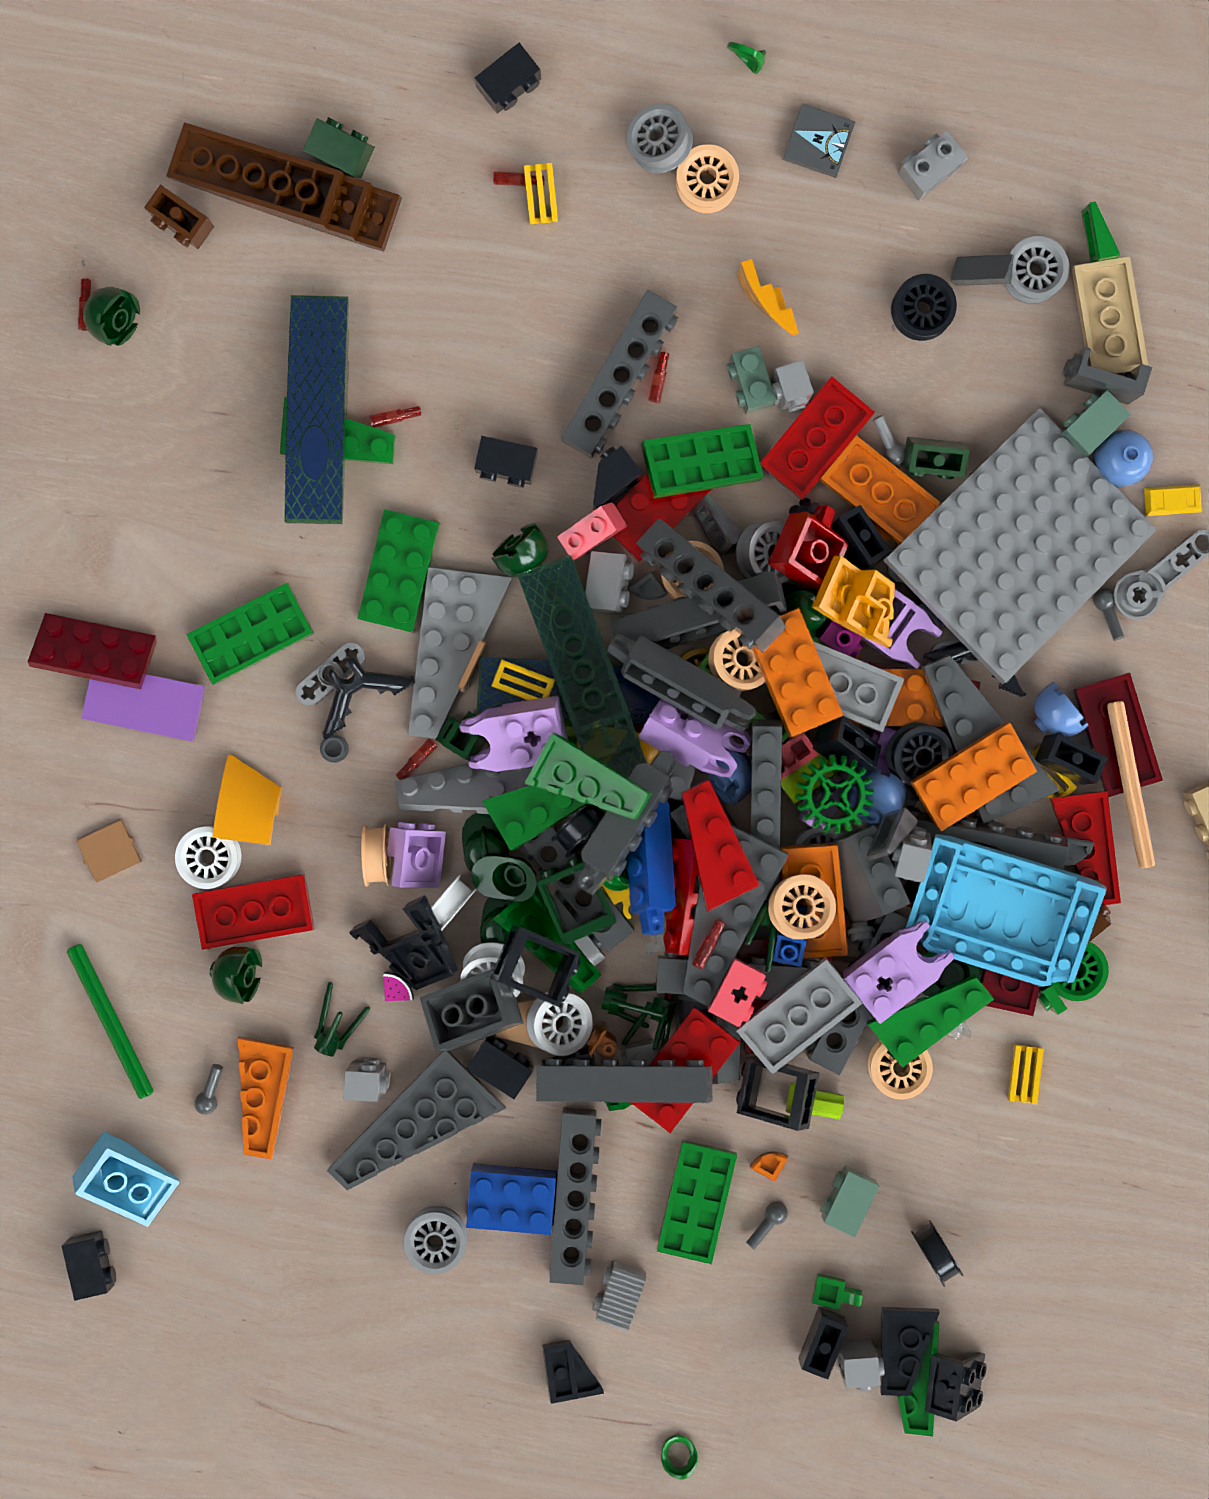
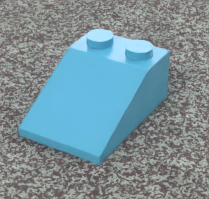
M106 1132L102 1133L72 1176L76 1195L147 1227L180 1183L177 1177L135 1147Z

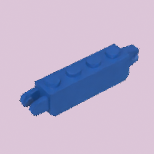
M667 801L659 804L656 809L658 814L655 821L649 828L645 826L640 834L642 840L638 848L634 852L630 851L627 855L631 913L639 914L642 934L646 935L663 933L664 913L671 911L676 906L670 809Z

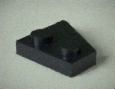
M570 1340L542 1345L549 1401L551 1404L604 1394L601 1384Z

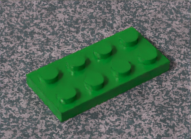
M750 424L643 440L641 443L654 498L756 482L763 479Z
M384 509L358 620L411 633L414 632L440 523Z
M285 583L186 635L212 685H216L315 633L289 583Z
M682 1140L656 1248L657 1252L712 1264L737 1159V1152Z

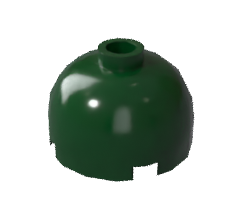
M112 286L100 288L91 294L84 306L83 320L85 327L94 338L106 345H123L131 338L138 324L133 323L136 313L140 315L139 301L134 294Z
M536 523L522 527L520 530L523 534H519L516 537L513 534L510 535L494 550L492 554L494 557H491V559L504 574L521 578L529 574V576L533 577L531 574L540 573L543 570L544 566L542 563L548 555V544Z
M235 946L223 951L216 961L211 964L209 972L217 994L223 999L234 1003L244 1004L243 1001L250 1002L260 984L261 977L255 978L256 966L262 967L260 952L254 948Z

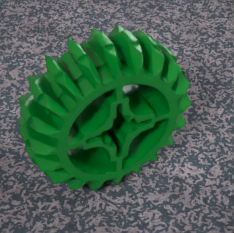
M829 755V764L827 765L823 757L818 758L819 768L813 763L808 764V768L812 771L811 775L801 772L800 776L807 781L805 784L796 783V787L804 789V794H795V799H804L805 803L797 806L799 811L809 810L803 816L804 820L808 821L813 816L815 817L812 827L817 828L823 822L822 831L827 833L832 824L834 833L837 834L841 830L840 824H843L846 831H850V820L856 825H860L862 822L857 815L859 813L866 817L869 815V812L862 808L864 804L868 806L873 805V801L865 799V796L874 794V789H865L864 785L872 782V779L869 777L861 779V776L866 772L865 768L862 767L856 772L854 771L858 763L857 761L852 760L846 766L847 757L841 756L839 763L836 764L835 755ZM830 770H841L849 776L845 780L833 783L823 773ZM817 780L823 793L814 805L812 802V788ZM855 783L857 799L852 808L847 800V792ZM828 786L833 787V789L841 788V791L838 793L841 802L835 799L828 800V797L831 795ZM831 805H836L845 815L838 818H827L821 815L820 812L824 808L827 809Z

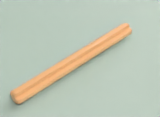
M1123 701L1111 702L1107 705L1137 862L1140 868H1150L1155 866V859Z

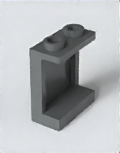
M1086 347L1078 354L1075 353L1071 360L1068 359L1064 366L1062 375L1066 376L1065 386L1091 394L1096 392L1098 395L1108 390L1120 403L1127 405L1144 395L1152 370L1151 366L1140 364L1125 374L1124 377L1091 367L1087 364L1091 349Z

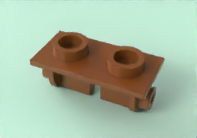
M603 1021L600 1027L595 1025L587 1043L589 1045V1055L592 1056L594 1051H597L605 1057H613L617 1053V1039L615 1035L606 1030L605 1021Z

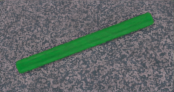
M77 944L69 948L67 954L138 1098L143 1099L150 1096L154 1090L83 946Z

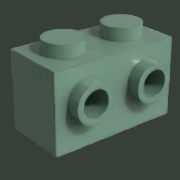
M756 346L732 354L727 368L731 380H736L738 390L735 393L739 407H744L746 414L772 407L776 399L760 347Z
M1108 390L1100 395L1095 392L1083 403L1086 409L1078 415L1074 412L1063 423L1066 428L1061 434L1083 457L1090 455L1131 415Z
M845 1165L842 1172L838 1171L832 1182L834 1189L830 1197L826 1196L824 1198L820 1212L825 1224L855 1237L879 1185L874 1178Z

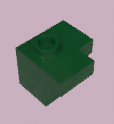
M468 711L467 714L465 715V717H464L462 720H465V719H468V718H470V717H474V716H477V715L474 714V713H472V712H470V711ZM449 716L435 740L458 756L470 761L471 756L479 753L487 739L481 735L461 732L460 724L462 720L458 721L454 717Z

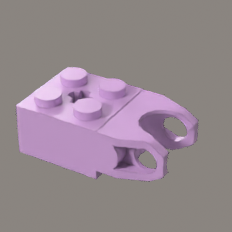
M895 590L892 602L894 614L893 619L889 620V638L892 639L891 647H884L864 637L861 641L887 659L902 662L912 669H917L920 663L914 659L906 646L909 634L914 630H919L937 638L940 637L942 631L932 623L923 609Z
M559 696L503 704L502 707L489 708L477 716L462 720L460 724L461 732L481 735L490 744L488 749L471 756L469 761L470 768L486 769L495 772L534 766L551 733H557L568 740Z
M663 699L659 701L649 716L638 737L661 752L663 750L670 751L674 756V760L686 767L691 764L703 772L728 778L732 776L738 765L727 750L745 753L752 742V738L745 730L739 731L725 723L721 728H712ZM730 736H739L743 739L744 744L736 743ZM716 760L727 763L730 769L721 768Z
M926 919L914 926L898 930L843 971L845 982L880 1024L936 982L944 968L955 958L951 950L933 957H925L917 952L916 946L918 941L930 927ZM882 976L884 979L890 977L891 979H889L888 984L880 985L879 977Z

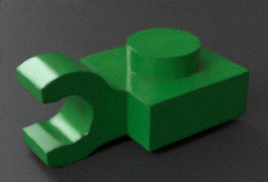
M817 1273L811 1302L812 1304L840 1310L841 1302L861 1307L863 1299L862 1290L845 1288V1279Z

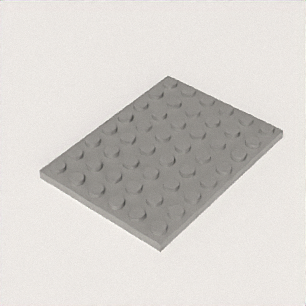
M1041 408L1036 410L883 560L1001 684L1006 683L1157 530L1113 483L1101 475L1099 469L1087 456L1083 457L1061 434L1062 430Z

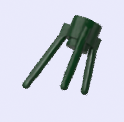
M765 899L748 933L745 944L750 945L759 925L768 927L769 923H771L765 967L766 973H770L777 929L771 922L768 912L769 901Z
M329 982L325 992L318 1029L314 1035V1038L317 1039L314 1049L323 1055L333 1057L337 1049H343L347 1039L362 1022L370 1008L365 1007L341 1038V1033L337 1031L343 1015L341 1011L337 1013L331 1027H326L324 1030L333 983Z
M614 983L613 988L606 987L601 1009L608 1010V1014L619 1016L632 1023H635L638 1018L623 1012L625 1009L660 1018L665 1017L663 1012L627 1003L628 995L623 994V992L656 991V985H620ZM643 1021L640 1026L648 1028L649 1024Z
M658 997L654 998L653 1003L647 1001L645 1005L646 1008L665 1013L664 1018L650 1017V1019L659 1022L652 1045L653 1050L658 1049L662 1033L661 1049L669 1040L676 1004ZM641 1013L623 1039V1046L627 1045L647 1017V1014Z

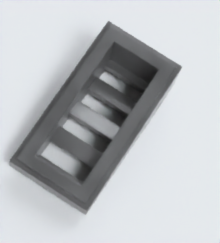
M710 495L704 496L691 510L720 557L736 551L738 540L743 533L742 530Z
M906 808L884 814L866 858L874 860L891 854L916 826L918 820Z

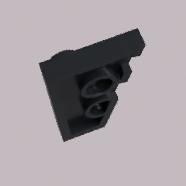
M882 1307L881 1357L884 1363V1375L880 1376L881 1395L910 1396L921 1366V1359L931 1338L935 1321L937 1322L940 1313L939 1309Z

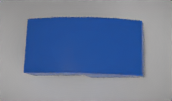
M796 904L798 913L804 915L808 909L807 905ZM784 906L783 912L787 911L788 907ZM790 914L785 916L786 920L790 918ZM804 922L802 929H806ZM779 932L773 961L801 967L807 939H792Z

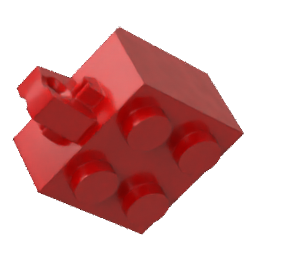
M820 505L816 507L813 515L808 512L789 514L768 564L802 588L819 591L833 557H844L848 548L847 540L834 532L830 527L835 510L828 505Z

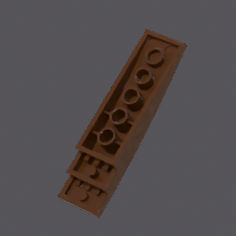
M185 122L166 175L169 179L224 199L384 252L402 200L399 194L373 187L371 183L344 175L340 170Z

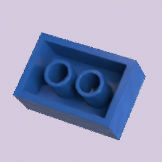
M473 1163L470 1176L466 1228L551 1235L557 1171Z

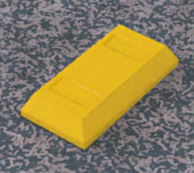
M1200 484L1144 488L1145 516L1202 512Z

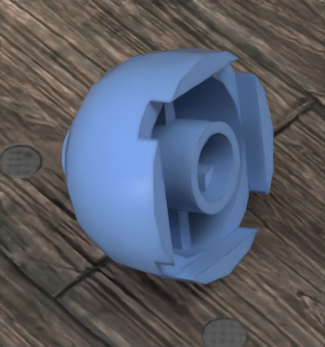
M1118 430L1113 432L1095 449L1093 461L1095 460V466L1099 469L1101 475L1116 487L1130 486L1141 481L1150 471L1153 463V450L1149 441L1142 434L1132 430Z
M1053 681L1038 694L1034 702V711L1038 717L1034 722L1043 734L1049 731L1051 734L1059 733L1067 738L1073 737L1089 725L1086 721H1081L1083 719L1082 715L1060 689L1056 692L1054 691L1058 688V685Z
M727 750L738 765L732 776L728 778L711 773L707 774L711 779L709 781L717 797L725 803L733 801L732 805H736L752 790V759L745 753ZM716 760L721 768L730 769L727 763Z
M875 769L861 776V779L868 777L872 779L870 784L864 786L865 789H874V794L865 796V799L873 801V805L868 806L864 804L862 809L867 810L869 815L866 817L859 813L857 817L866 823L880 825L884 814L904 807L907 790L904 783L896 775L890 773V777L881 775V770ZM855 783L849 790L848 798L852 808L857 799Z

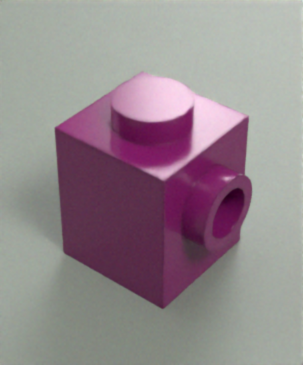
M833 620L819 638L827 647L853 658L857 656L864 646L860 643L863 638L862 636Z

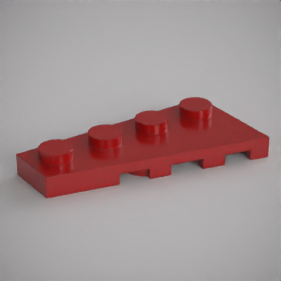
M706 780L682 792L681 795L688 828L691 833L692 847L699 871L698 875L703 890L706 911H710L756 888L760 884L710 781Z
M1108 791L1049 798L1064 837L1095 842L1091 853L1079 863L1074 864L1078 875L1102 880L1101 884L1106 886V892L1102 901L1105 905L1121 903Z
M671 838L676 906L671 911L664 913L666 917V931L663 936L666 953L689 955L694 918L690 915V912L695 904H697L698 892L695 891L694 886L696 876H699V871L692 847V839Z

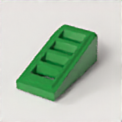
M1096 201L1090 202L1082 210L1090 263L1116 259L1120 256L1117 245Z

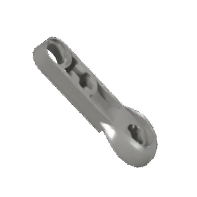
M1209 530L1194 532L1149 569L1131 572L1123 576L1116 584L1113 592L1114 603L1118 611L1132 619H1144L1152 615L1159 607L1166 589L1209 555ZM1199 535L1206 537L1208 540V548L1205 551L1199 550L1195 545V540ZM1188 551L1193 554L1183 561L1184 565H1176L1177 556L1184 555ZM1134 588L1135 591L1141 590L1143 593L1140 596L1141 603L1140 600L1134 601L1132 599L1135 595L1133 592Z

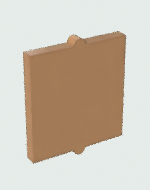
M479 641L461 678L458 690L464 692L467 689L487 647L486 641Z
M122 820L76 841L85 858L83 863L88 865L96 883L142 862L133 844L135 839L130 837Z

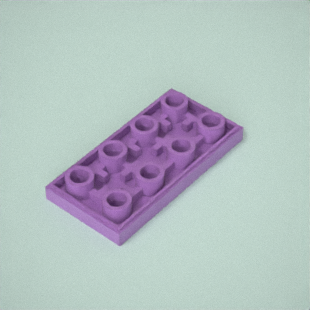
M148 674L145 676L141 690L89 679L81 719L194 742L206 686Z

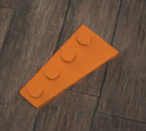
M238 1037L239 1074L241 1078L240 1098L243 1114L244 1155L272 1160L294 1047Z

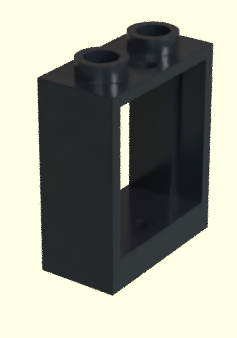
M512 925L490 979L559 1007L569 994L568 984L572 975L574 976L579 969L581 953L527 929ZM527 940L563 955L547 994L511 979Z
M757 1056L747 1057L741 1070L743 1080L741 1089L736 1097V1104L738 1105L736 1113L796 1131L809 1129L820 1073L787 1063L777 1070L778 1072L797 1077L790 1115L756 1106L762 1070L767 1067Z

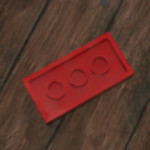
M831 376L763 458L760 465L802 501L875 412Z
M647 474L615 506L626 522L627 527L613 537L640 563L643 560L640 556L642 550L636 542L660 518L673 529L712 489L654 498Z
M305 874L192 894L202 950L315 929Z
M694 1006L649 1065H658V1060H675V1065H686V1060H704V1066H712L713 1079L740 1044V1041ZM630 1102L669 1133L673 1131L693 1105V1103Z

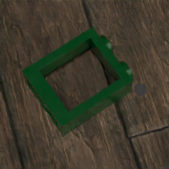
M582 855L567 861L568 867L557 871L556 867L540 873L541 879L536 882L564 946L617 923L601 885L596 893L605 913L566 929L547 885L584 869L585 864Z

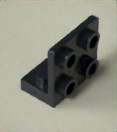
M978 1352L964 1361L938 1353L933 1354L930 1364L925 1412L957 1422L978 1409L983 1401L981 1383L987 1371V1364L984 1363L985 1354Z

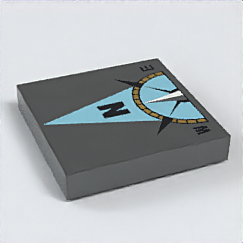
M802 103L783 160L836 178L855 121Z

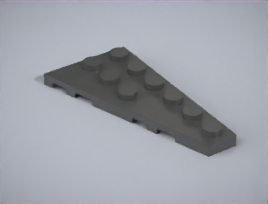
M945 655L921 666L946 734L951 741L954 754L1005 723L950 655ZM1026 748L1025 750L1037 772L978 808L976 813L981 823L985 824L1060 791Z
M732 824L731 827L760 885L710 911H706L702 886L699 884L683 994L706 1006L710 1005L788 857L787 852Z
M442 1051L328 1168L327 1172L346 1190H349L378 1175V1173L398 1165L405 1159L456 1135L465 1128L506 1109V1106L467 1070L451 1052Z

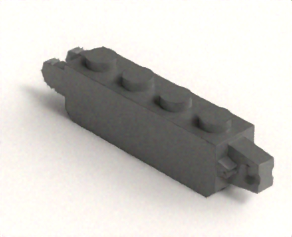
M617 634L608 647L607 651L624 663L621 669L624 678L708 726L721 728L725 723L739 731H744L750 726L749 719L754 718L756 714L755 708L739 697L741 694L739 690L642 635L637 641H633Z
M660 751V754L654 759L651 766L647 763L637 764L629 776L630 780L652 793L638 819L607 811L583 848L581 855L585 867L577 883L578 887L593 895L606 879L611 882L614 875L618 877L626 866L625 858L630 851L634 852L638 848L642 840L640 834L645 826L649 828L653 824L658 814L656 812L657 807L661 802L665 803L673 791L670 775L673 772L672 770H674L675 761L670 751Z

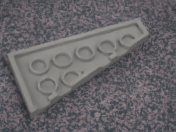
M428 567L409 722V736L437 738L460 691L458 690V685L479 641L484 640L513 579L512 577Z
M469 764L397 780L395 781L398 805L400 810L434 812L436 809H451L452 812L462 813L463 810H477V813L489 814L482 801L529 786L525 784V781L533 766L495 772L486 769L470 768Z

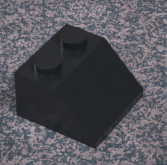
M622 445L617 449L612 446L600 456L601 460L598 464L593 510L614 502L642 480L643 473Z

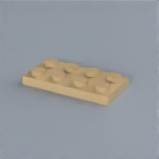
M1130 256L1073 266L1071 269L1084 346L1091 349L1087 364L1117 375L1127 374L1140 364L1149 366Z

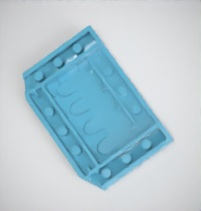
M936 834L932 844V854L924 883L920 882L906 928L926 919L930 927L923 933L920 941L930 952L942 954L951 950L955 960L1038 986H1048L1051 983L1062 981L1071 983L1074 982L1106 892V886L1090 878L953 836Z

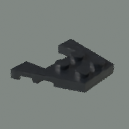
M425 895L408 902L403 908V911L417 928L413 932L387 941L371 919L354 926L349 932L356 940L360 937L369 944L372 954L379 953L391 963L389 968L415 990L451 977L458 970Z

